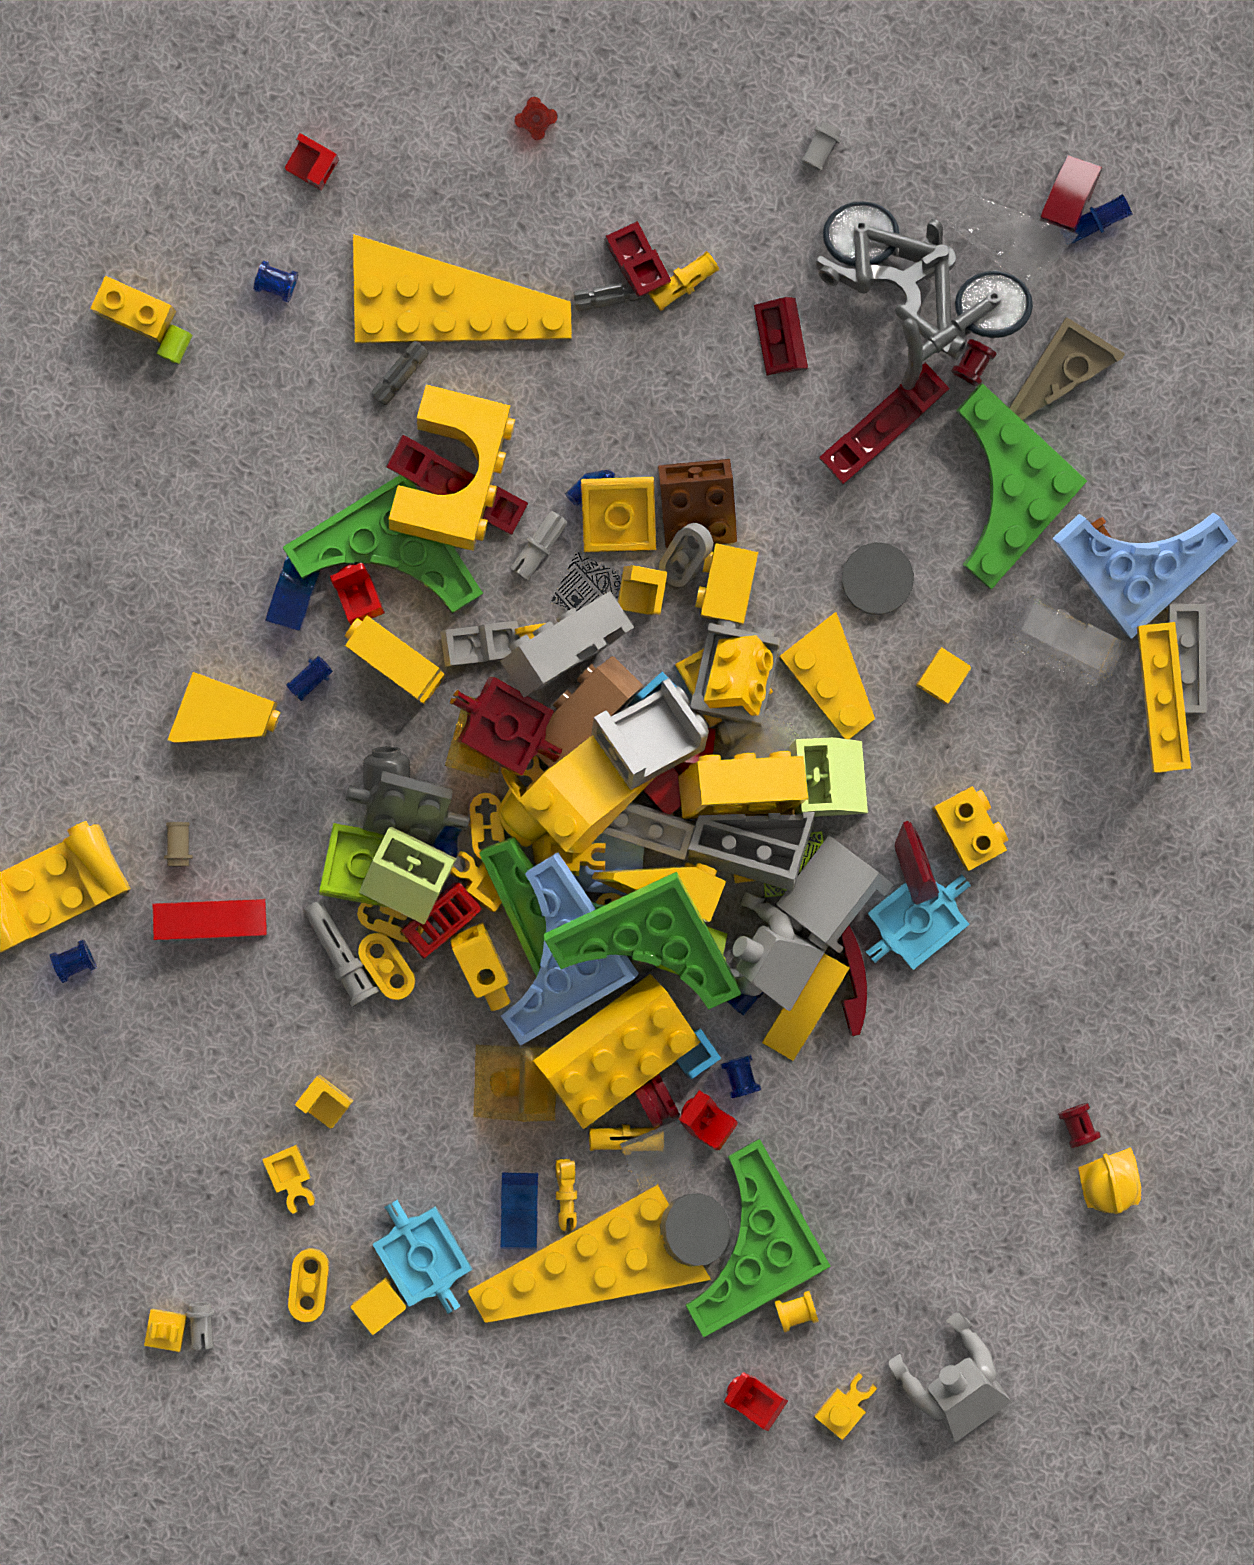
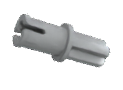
M550 512L533 537H527L529 542L515 562L511 564L510 568L529 581L531 575L546 554L551 555L549 550L567 526V521L556 512Z

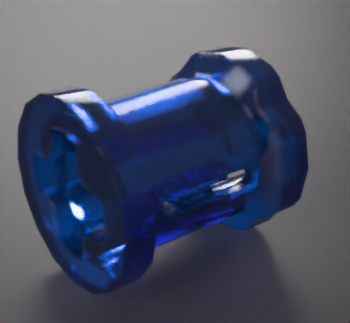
M263 260L258 269L253 289L259 293L264 290L281 296L282 301L289 303L299 274L294 270L288 273L271 267L269 262Z
M84 939L78 941V946L60 954L56 952L50 954L53 968L62 983L68 982L70 976L83 970L89 969L92 971L97 968Z
M751 1054L720 1063L722 1069L726 1070L731 1085L730 1098H737L762 1090L760 1084L755 1082L750 1062L753 1060Z

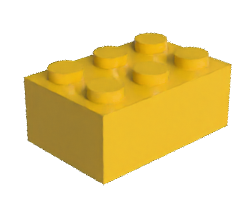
M790 751L773 752L769 754V758H756L755 753H742L735 755L734 759L721 760L720 755H705L699 757V761L690 764L689 768L678 776L683 819H695L699 815L745 814V816L768 815V813L787 814L808 800L804 756H791Z

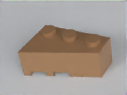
M614 656L597 668L591 664L577 678L581 685L573 693L567 689L554 702L553 706L557 710L553 713L547 725L545 740L561 748L562 753L556 754L560 756L556 762L540 753L536 754L550 768L592 736L595 716L606 710L611 717L617 714L621 707L644 686Z

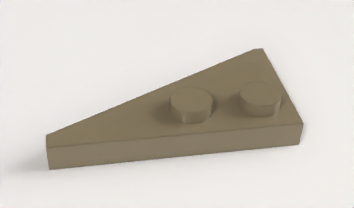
M1065 317L1009 408L1021 420H1024L1040 408L1055 401L1084 381L1089 380L1100 371L1123 359L1125 353L1068 317Z

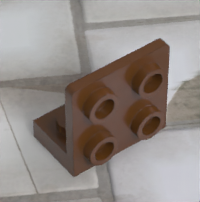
M730 459L658 465L666 548L669 547L677 532L690 523H698L704 526L712 536L713 545L716 543L727 544L737 542L734 485Z

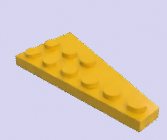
M353 234L355 343L572 339L570 301Z
M656 1184L468 1290V1293L484 1322L488 1323L708 1281L711 1278L703 1265L689 1267L678 1263L667 1253L663 1245L665 1244L663 1235L660 1234V1223L663 1212L669 1203L659 1185Z

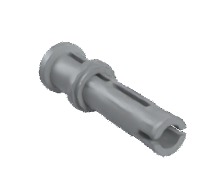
M321 899L304 908L302 912L305 914L336 968L334 978L336 981L342 982L351 998L349 1004L351 1007H354L380 991L377 986H372L363 970L364 965L361 960L354 958Z

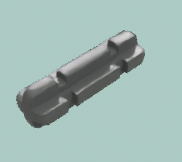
M628 281L625 285H622V282L594 287V291L583 289L574 292L575 306L578 311L592 309L591 306L594 305L599 308L625 303V299L636 301L645 297L644 295L638 298Z
M412 342L405 350L407 354L404 357L401 355L383 377V383L379 382L372 390L371 394L381 404L387 405L395 396L394 391L401 389L417 368L415 366L418 363L421 364L428 356L427 349L420 343Z

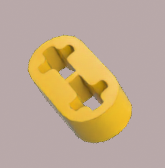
M491 793L478 794L470 804L472 847L474 853L480 859L482 858L479 852L482 849H479V842L485 841L484 829H491L494 841L502 842L505 840V831L499 818L501 801ZM488 798L489 803L497 807L496 812L490 814L491 825H484L483 814L476 813V806L482 805V799Z
M360 904L357 915L363 926L401 942L408 943V940L400 932L402 928L392 924L394 917L406 920L408 916L392 908L380 906L379 911L390 915L387 922L382 919H376L373 924L368 922L369 915L364 913L365 907H372L373 905ZM419 925L417 932L422 935L424 929Z

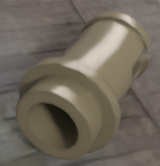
M190 822L166 823L167 855H164V859H167V866L169 867L189 866V859H193V855H189Z

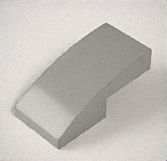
M518 622L491 623L440 631L445 667L502 660L512 652L508 646L520 638L515 634Z

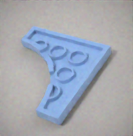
M1212 513L1202 522L1180 535L1151 543H1128L1105 536L1080 514L1052 538L1120 629L1131 639L1137 634V626L1147 625L1237 542V539L1221 517L1215 513Z
M558 852L525 873L537 896L542 916H545L546 933L596 910ZM544 940L541 967L536 979L524 996L507 1009L501 1017L521 1046L635 979L639 973L626 955H607L603 959L581 962L561 970Z

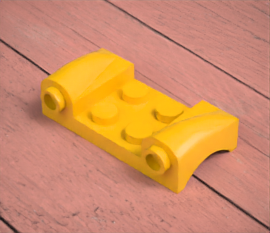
M87 821L79 823L67 830L69 837L65 838L63 842L0 872V953L131 889L108 846L99 824L89 826Z

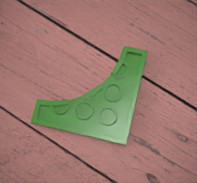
M979 384L956 412L966 421L974 432L981 448L984 449L990 469V500L992 501L987 525L984 526L978 543L963 565L989 589H992L1083 487L1087 480L984 384Z
M401 476L395 477L283 546L284 552L301 579L323 569L343 564L364 563L386 566L408 574L423 583L444 602L452 614L483 595V592L454 546L389 530V516L398 485L418 490L412 482Z
M512 837L482 849L479 854L537 977L543 955L546 921L545 916H542L534 889L525 875L534 865L526 857L516 838ZM592 902V904H593V906L595 907V909H598V908L604 906V905H601V904H597V903H593V902Z
M677 872L544 934V940L561 970L581 962L603 959L607 955L632 956V960L646 962L658 967L661 964L677 973L680 979L698 994L708 1010L741 995V990Z
M760 1138L728 1155L735 1170L741 1194V1223L734 1250L726 1266L706 1290L686 1303V1307L703 1337L831 1267Z

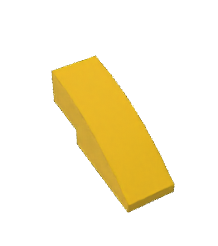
M824 953L791 1011L782 1007L762 1043L794 1061L841 984L849 967Z

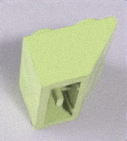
M833 737L796 739L789 746L791 756H804L808 800L795 808V814L815 812L814 817L868 813L862 741Z
M389 827L370 865L359 893L425 924L457 859L410 835Z

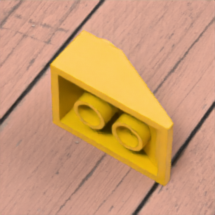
M592 735L546 771L519 801L566 852L582 854L654 778L630 790Z
M685 863L684 867L670 866L594 872L592 876L593 880L623 893L630 894L677 872L704 922L711 921L726 883L725 880L716 877L717 870L701 863L696 865Z

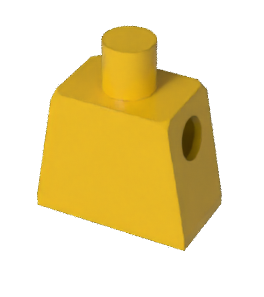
M479 923L451 936L452 950L476 998L484 996L491 1011L499 1010L510 1004L511 1001L504 986L509 984L508 975L484 923ZM483 969H490L493 976L482 981L479 972Z

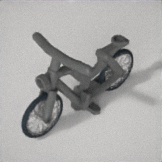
M852 202L836 209L825 223L823 240L828 252L839 262L855 267V269L843 268L820 256L816 261V265L819 270V276L825 283L836 286L840 281L859 293L865 294L875 282H888L899 287L906 296V304H899L895 309L896 315L904 321L902 327L908 347V367L902 379V387L906 390H911L915 387L922 371V362L934 353L943 351L957 360L961 357L967 346V340L964 337L971 332L987 338L1006 337L1019 331L1031 316L1033 308L1032 296L1026 285L1011 274L989 271L974 275L960 287L955 300L957 317L953 320L951 319L949 271L955 266L956 254L951 247L942 245L943 226L936 219H931L927 224L924 242L900 235L899 226L894 216L884 207L871 202ZM890 255L916 262V264L904 271L893 267L876 265L886 260ZM934 275L937 328L919 315L921 312V293L917 286L924 279L927 280ZM920 335L927 339L923 344Z

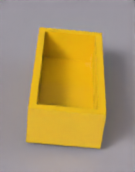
M649 974L534 1059L533 1062L569 1113L585 1129L698 1045L700 1040L668 992Z

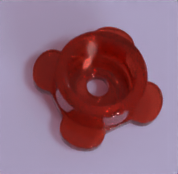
M531 97L527 100V105L522 110V113L516 114L515 124L518 128H525L530 132L532 139L542 140L550 124L557 122L558 115L554 109H548L546 105L541 103L540 98ZM535 115L540 118L538 122L533 121Z

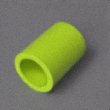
M170 324L156 354L167 360L170 359L171 362L179 365L193 335Z

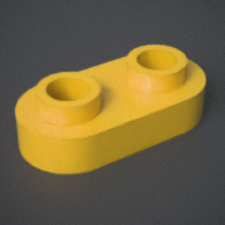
M381 933L367 935L359 945L358 954L361 962L381 992L386 997L395 1000L403 999L410 995L415 987V975L390 937ZM374 944L383 946L384 954L382 957L375 958L371 955L370 950ZM394 974L403 976L404 985L401 988H395L391 985L390 980Z
M316 1248L302 1250L297 1254L292 1263L288 1308L291 1315L301 1322L316 1320L324 1311L326 1304L329 1260L321 1250ZM307 1260L317 1262L318 1270L316 1272L309 1273L305 1270L304 1264ZM310 1296L314 1300V1306L311 1309L303 1308L300 1302L302 1297Z

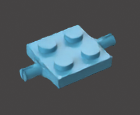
M961 874L946 888L936 882L939 896L918 905L913 903L907 883L905 882L867 912L879 928L882 937L879 942L865 951L870 957L881 948L878 953L871 957L872 961L877 963L879 959L892 950L901 955L910 968L914 970L970 925L959 912L954 900L967 888L971 887L970 883L966 881L955 889L966 878Z
M398 1199L393 1201L392 1205L388 1204L384 1208L396 1226H394L389 1234L372 1245L408 1306L410 1307L424 1298L437 1295L447 1314L453 1311L452 1307L454 1310L459 1308L460 1304L451 1292L450 1287L456 1279L473 1268L437 1207L435 1206L419 1216L408 1218Z

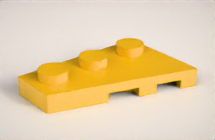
M837 612L833 613L779 656L844 739L852 738L875 719Z

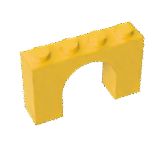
M426 384L417 415V429L453 438L464 443L474 453L479 466L473 481L466 488L450 495H436L398 485L389 516V530L474 551L476 541H483L488 525V520L483 519L486 506L493 507L497 492V486L492 485L495 473L501 474L503 471L506 453L501 452L504 439L511 440L515 426V419L510 418V405Z
M368 616L363 621L357 618L345 634V637L349 639L345 645L348 649L423 704L427 703L446 677L439 667Z

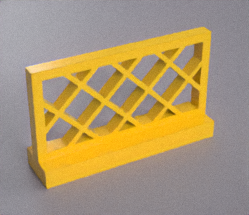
M1175 622L1137 626L1152 773L1191 769Z

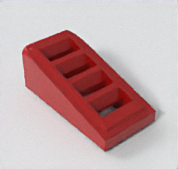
M454 883L438 896L429 915L442 928L443 931L440 934L428 920L425 924H422L414 919L401 929L400 932L424 959L475 917L482 908L461 883ZM453 897L465 910L463 913L451 902ZM442 906L454 919L451 924L439 911ZM419 925L432 939L430 943L427 944L416 931Z

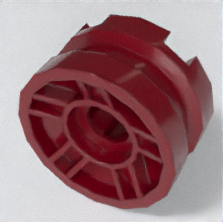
M659 1074L635 1091L655 1129L663 1125V1120L669 1117L673 1120L680 1116Z

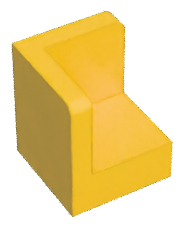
M634 565L624 566L618 603L624 611L660 615L667 572Z
M941 647L916 686L947 705L969 673L971 667Z
M319 1074L302 1094L295 1106L305 1114L309 1112L328 1128H333L352 1104L353 1100Z
M387 1276L350 1306L372 1335L406 1309L405 1303L389 1285L391 1281Z

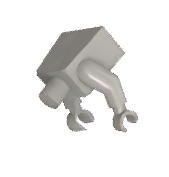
M745 892L739 906L748 907L750 911L758 913V916L768 923L770 927H760L753 939L740 936L735 941L733 954L741 958L737 965V970L731 968L730 970L740 987L741 994L756 996L764 992L786 1010L791 1011L825 951L808 938L794 934L789 917L771 904H764V896H754Z
M954 1313L946 1322L952 1325L955 1331L961 1335L965 1348L974 1360L966 1358L956 1366L948 1365L940 1371L939 1378L929 1384L927 1388L929 1393L925 1391L920 1381L909 1373V1369L902 1361L901 1354H898L889 1361L893 1378L896 1381L899 1379L902 1381V1388L915 1406L933 1419L940 1420L955 1442L962 1439L1012 1402L996 1380V1370L990 1351L978 1334L970 1330L972 1327L970 1320L963 1317L960 1313Z

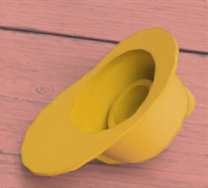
M501 767L503 778L509 786V790L499 806L501 825L522 846L528 847L545 835L547 831L519 801L527 792L523 783L515 774Z
M1131 1147L1109 1156L1105 1153L1102 1158L1078 1167L1083 1196L1088 1208H1094L1104 1213L1119 1214L1132 1205H1139L1141 1200V1184L1136 1159Z

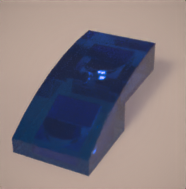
M287 556L265 621L301 632L320 571L301 579Z
M502 1172L500 1248L537 1250L538 1173Z

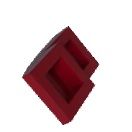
M1068 155L1040 216L1041 220L1075 232L1085 205L1091 199L1102 167Z
M638 221L605 236L604 240L612 256L638 298L671 283V279L656 249L652 250Z

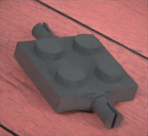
M382 771L378 783L370 791L349 785L346 795L347 801L366 805L367 812L363 822V830L385 835L388 828L393 827L432 847L438 832L445 825L466 831L469 822L468 815L449 811L453 789Z

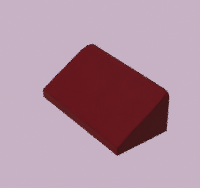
M783 297L754 305L766 376L808 369L796 298Z
M903 822L895 841V851L912 901L915 905L938 897L939 890L920 835L911 822Z

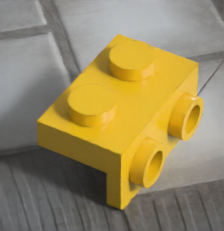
M757 635L718 640L704 697V702L710 709L743 706L751 716L759 715L762 701H764L766 696L765 688L769 671L773 666V655Z

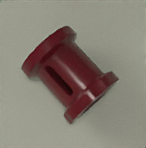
M969 339L967 342L968 348L958 366H953L951 372L966 382L978 386L982 383L980 377L990 360L995 358L997 353L983 343Z
M1088 1102L1058 1113L1059 1119L1064 1120L1071 1137L1069 1142L1071 1148L1088 1144L1101 1137L1100 1132L1095 1131L1088 1113L1090 1106Z

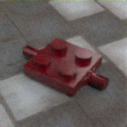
M488 677L480 695L475 700L459 690L453 694L455 698H451L450 704L468 713L466 724L457 740L458 743L517 776H523L530 760L537 753L549 758L553 762L559 759L560 756L556 754H561L562 749L545 740L546 728L554 710L529 696L523 697L520 691L496 677Z

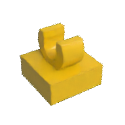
M151 1309L144 1346L180 1352L187 1316L185 1314Z

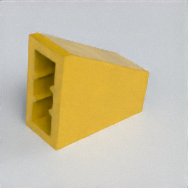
M192 672L168 740L179 744L265 737L267 731L274 732L281 712L275 710L278 703Z

